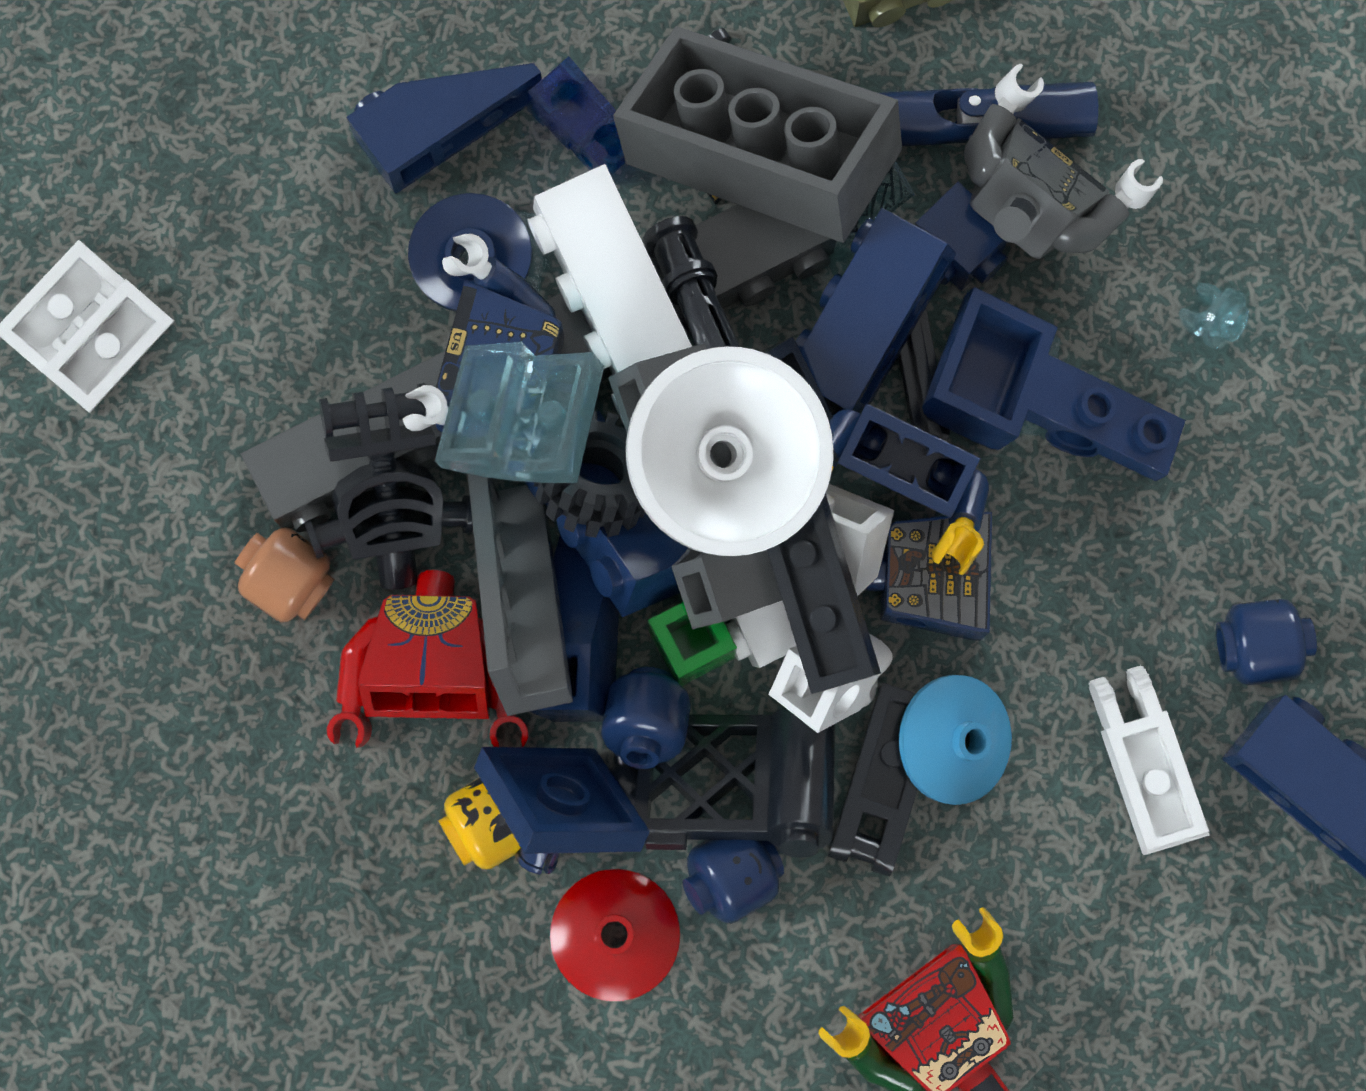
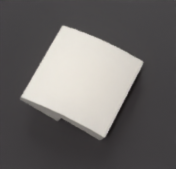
M78 240L0 323V337L85 410L91 413L174 323V320Z

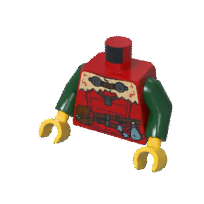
M982 907L979 909L983 922L981 927L973 933H969L959 919L952 924L953 932L966 947L967 953L960 944L950 945L859 1015L853 1013L846 1006H841L838 1010L847 1018L845 1029L839 1035L831 1036L821 1027L818 1032L820 1038L837 1054L845 1057L868 1082L890 1091H951L956 1086L960 1091H1009L989 1063L990 1060L1011 1044L1006 1030L1010 1027L1014 1017L1010 973L1000 947L1003 939L1002 928L986 908Z

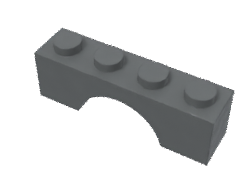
M705 343L636 362L608 377L627 433L634 409L651 382L678 360L698 351L706 350ZM715 443L710 450V458L716 466L725 468L731 461V451L725 444ZM688 548L680 559L672 565L692 629L724 622L782 601L767 550L749 555L718 556Z

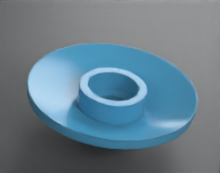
M947 675L930 681L913 696L901 721L899 751L906 774L922 794L940 803L951 805L967 804L986 795L1002 777L1011 751V726L1002 701L988 685L973 677ZM969 732L970 744L968 749H966L965 737Z

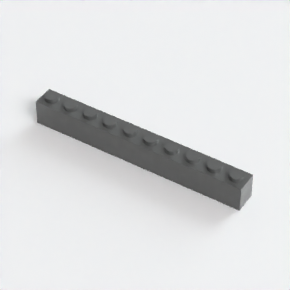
M738 204L696 225L698 236L695 241L703 259L712 262L718 274L714 290L722 309L740 300L745 307L763 301L775 292L776 286L774 283L793 273L797 275L798 279H805L818 273L830 263L829 255L834 253L836 240ZM650 257L655 267V270L662 282L663 275L659 269L656 259ZM561 293L547 299L546 301L555 309L556 318L562 322L564 343L561 354L594 362L583 338L584 335L592 331L582 310L571 313ZM672 303L683 328H686L689 334H691L679 306ZM445 351L364 391L366 404L382 402L381 389L392 387L394 394L411 392L417 389V384L421 383L436 387ZM594 363L590 388L603 382L611 375L609 367L599 371ZM556 392L550 393L547 409L555 404L556 398L554 395L557 394ZM321 414L240 453L273 520L281 528L295 527L299 533L307 531L306 522L312 521L313 527L326 522L331 517L329 509L334 507L332 494L338 481L370 462L368 456L330 462L325 449V435ZM384 417L369 419L370 431L386 428ZM403 419L399 420L400 426H404ZM436 424L431 425V428L435 433L436 445L396 451L394 457L396 460H404L430 470L444 460L442 451L462 441H465L469 447L481 443L440 432ZM356 427L333 430V437L357 433ZM372 487L367 488V489L364 490L362 493H360L358 496H360V495H362V494H364V493H366V492H368V491L374 490V489H373Z

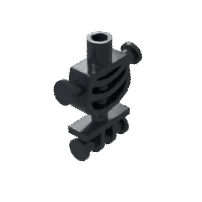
M425 383L417 384V388H419V387H421V386H423V385H426V384H425ZM392 387L381 389L382 402L366 404L363 392L352 393V401L328 404L327 398L319 399L325 435V449L330 462L368 456L370 462L338 481L332 494L337 519L314 527L312 521L305 523L317 559L324 557L322 551L347 543L351 556L355 560L376 556L380 586L382 588L398 590L415 585L418 577L415 549L440 545L442 527H461L463 533H472L473 531L470 495H463L462 501H443L442 490L435 477L426 467L404 460H396L394 457L396 451L436 445L435 433L431 426L420 431H411L405 425L400 426L399 420L410 414H420L426 417L424 404L417 399L407 398L405 395L409 392L394 394ZM384 417L386 428L370 431L369 419ZM356 427L357 433L333 437V430ZM399 482H411L423 486L427 492L411 487L399 486ZM372 487V488L374 489V490L368 491V492H366V493H364V494L358 496L360 493H362V492H363L364 490H366L367 488Z

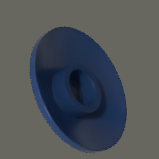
M464 193L453 195L437 202L420 217L410 236L408 261L413 278L420 290L431 301L445 309L456 312L464 281L474 283L473 274L453 276L448 274L443 268V258L453 256L461 261L462 255L467 252L466 248L453 240V237L463 234L477 235L485 242L488 248V258H496L525 280L529 274L532 262V245L527 227L521 217L509 205L488 195Z

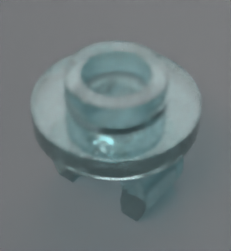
M1199 283L1196 288L1198 298L1205 304L1210 305V308L1202 313H1194L1189 309L1182 308L1178 314L1182 325L1188 332L1193 335L1202 336L1203 342L1207 346L1220 349L1228 341H1236L1247 326L1249 309L1245 307V295L1242 291L1234 288H1227L1221 292L1215 285Z

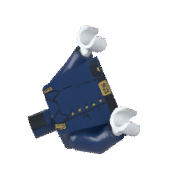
M463 234L453 237L457 244L466 248L469 260L467 265H464L459 259L449 256L443 258V268L448 274L453 276L473 274L474 283L464 281L436 387L423 385L405 395L409 399L421 401L426 408V417L420 414H410L404 417L403 422L406 428L411 431H420L436 424L440 432L485 443L522 431L529 422L543 421L551 392L586 400L592 381L594 362L561 354L564 332L562 322L556 318L555 309L522 276L496 258H488V248L479 236Z

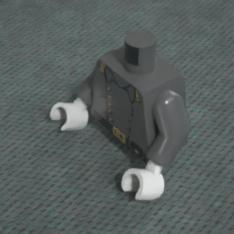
M1018 64L996 85L995 97L998 105L992 104L989 106L965 146V163L971 181L975 184L969 203L975 212L994 226L996 233L1001 239L1017 244L1034 258L1041 259L1053 249L1065 253L1091 252L1129 216L1128 208H1142L1149 202L1163 183V177L1160 176L1152 186H1144L1138 183L1134 175L1145 162L1143 159H1138L1130 164L1115 187L1116 195L1108 194L1110 190L1019 117L1016 120V117L1013 115L1014 112L1022 111L1042 92L1044 87V81L1040 77L1031 85L1027 92L1022 90L1016 82V75L1023 65Z

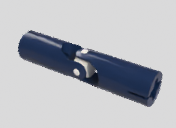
M1094 82L1044 84L1042 92L1022 111L1014 112L1013 115L1016 117V120L1019 117L1045 139L1094 136L1098 125L1096 85ZM1018 85L1026 92L1031 87V85ZM996 87L992 89L961 88L880 93L898 99L902 146L967 143L989 106L992 104L998 105L995 97ZM957 109V120L955 123L941 117L938 113L943 110Z

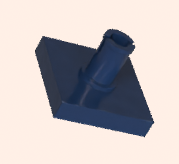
M481 748L474 769L521 848L517 851L515 857L521 867L527 871L541 874L544 869L546 874L552 873L557 866V859L560 853L641 852L650 830L595 748Z

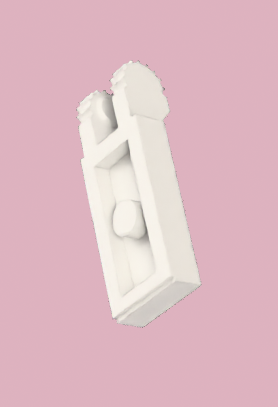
M1140 665L1127 669L1126 677L1129 693L1135 700L1138 712L1142 717L1141 719L1124 723L1114 690L1105 677L1091 680L1089 690L1101 725L1104 728L1101 731V735L1142 854L1147 855L1209 836V830L1168 712H1162L1149 674Z

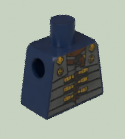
M984 512L981 528L978 531L983 538L984 546L964 575L959 574L960 563L952 555L946 553L939 564L935 563L932 559L931 553L949 527L948 516L891 523L878 577L864 589L867 591H881L880 620L963 639L981 641L990 633L992 512Z

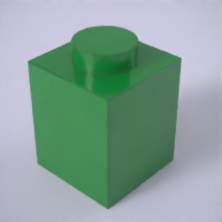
M683 602L648 620L649 633L670 673L681 685L735 658L737 646L724 622L692 629Z

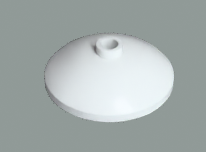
M742 347L710 348L678 360L661 372L644 391L634 409L628 427L626 439L627 470L632 488L640 505L658 528L669 537L686 547L706 554L718 556L749 555L767 550L784 542L798 532L815 513L825 495L833 466L832 433L827 415L818 396L802 376L790 366L771 355L754 349ZM715 443H723L731 451V461L725 468L716 466L710 458V450Z

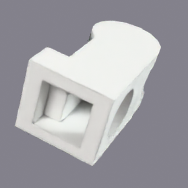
M870 635L882 674L892 662V652L881 640ZM797 646L789 648L768 695L819 733L869 705L876 695L877 679L881 674L811 694Z

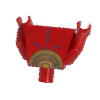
M441 570L421 572L417 577L416 595H390L385 598L378 616L368 619L342 649L336 701L342 704V711L335 715L327 726V736L333 744H339L340 728L347 719L352 720L358 728L355 745L356 748H360L369 741L372 734V725L367 717L489 719L490 707L496 709L497 719L490 728L492 745L499 747V741L496 736L498 727L503 723L513 722L520 727L522 732L521 744L522 747L525 746L528 740L526 724L516 714L507 716L488 673L483 619L478 618L476 600L469 596H454L455 579L452 575ZM361 706L364 708L365 715L361 713Z

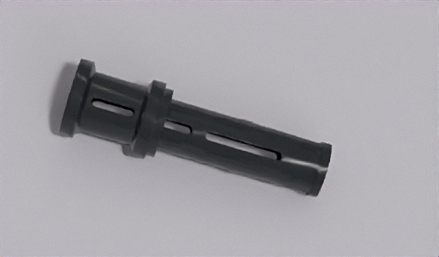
M675 216L656 223L645 233L642 242L649 257L656 259L663 275L662 284L671 303L679 306L695 345L705 343L706 349L739 347L714 290L718 274L712 262L703 259L695 241L698 236V230L693 219L687 216Z

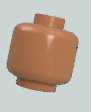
M287 527L274 531L267 539L256 533L234 563L244 570L238 582L240 595L281 623L288 622L296 616L305 621L335 579L327 574L330 569L329 556L323 552L324 557L317 559L311 542Z

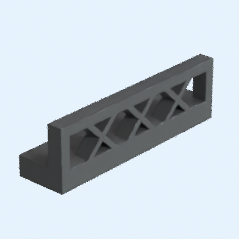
M486 460L467 463L487 667L507 716L573 702L549 518L546 515L547 506L546 504L539 505L527 485L497 491Z

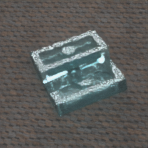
M523 342L465 346L435 462L441 468L483 477L525 482L577 483L604 365L593 352L534 356Z

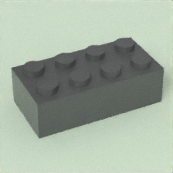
M675 26L613 115L626 164L842 243L846 241L902 151L898 99Z

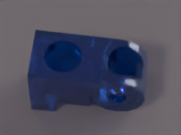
M568 56L528 91L527 111L543 127L546 126L568 150L571 149L589 170L605 164L610 175H612L626 163L613 117L616 110Z

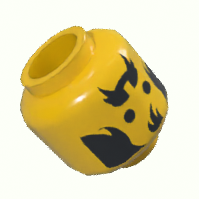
M480 778L446 798L444 810L447 816L438 820L464 866L473 861L481 869H492L514 856L520 850V845Z

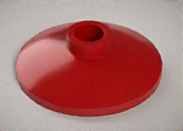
M623 869L598 871L576 882L559 901L551 922V949L555 962L563 976L582 993L604 1001L634 999L655 988L672 968L680 944L678 916L667 894L649 878ZM610 922H620L627 930V940L619 948L607 946L602 939L603 928Z

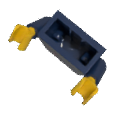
M867 403L861 414L854 410L846 409L833 415L829 420L833 440L832 470L837 464H840L948 516L949 527L931 553L932 559L935 563L939 564L946 553L950 554L960 563L959 574L964 575L984 546L983 538L978 531L981 528L986 507L989 483L986 476L976 469L981 458Z

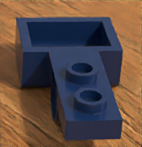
M976 287L972 288L963 297L922 406L923 413L930 420L976 443L995 450H999L1017 439L1024 420H1027L1046 429V440L1063 452L1081 457H1093L1099 454L1154 481H1158L1168 475L1186 420L1049 355L1057 326Z

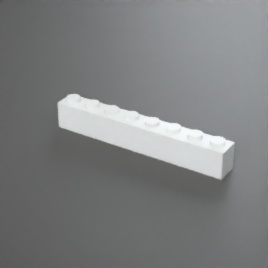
M605 164L534 196L533 210L536 216L528 219V224L543 255L554 251L564 274L555 278L558 288L570 312L573 313L581 309L592 332L584 335L583 338L599 371L609 367L612 375L636 362L692 347ZM613 393V394H611V397H612L613 403H614V405H615V407H616V410H617V412H618V414H619V416H620V418H621V420H622V417H621V414H620V411H619V408H618V405H617V402H616V399H615V396H614V393ZM783 600L729 619L730 623L725 624L737 646L736 659L740 661L748 657L754 667L761 668L785 656L789 648L796 646Z

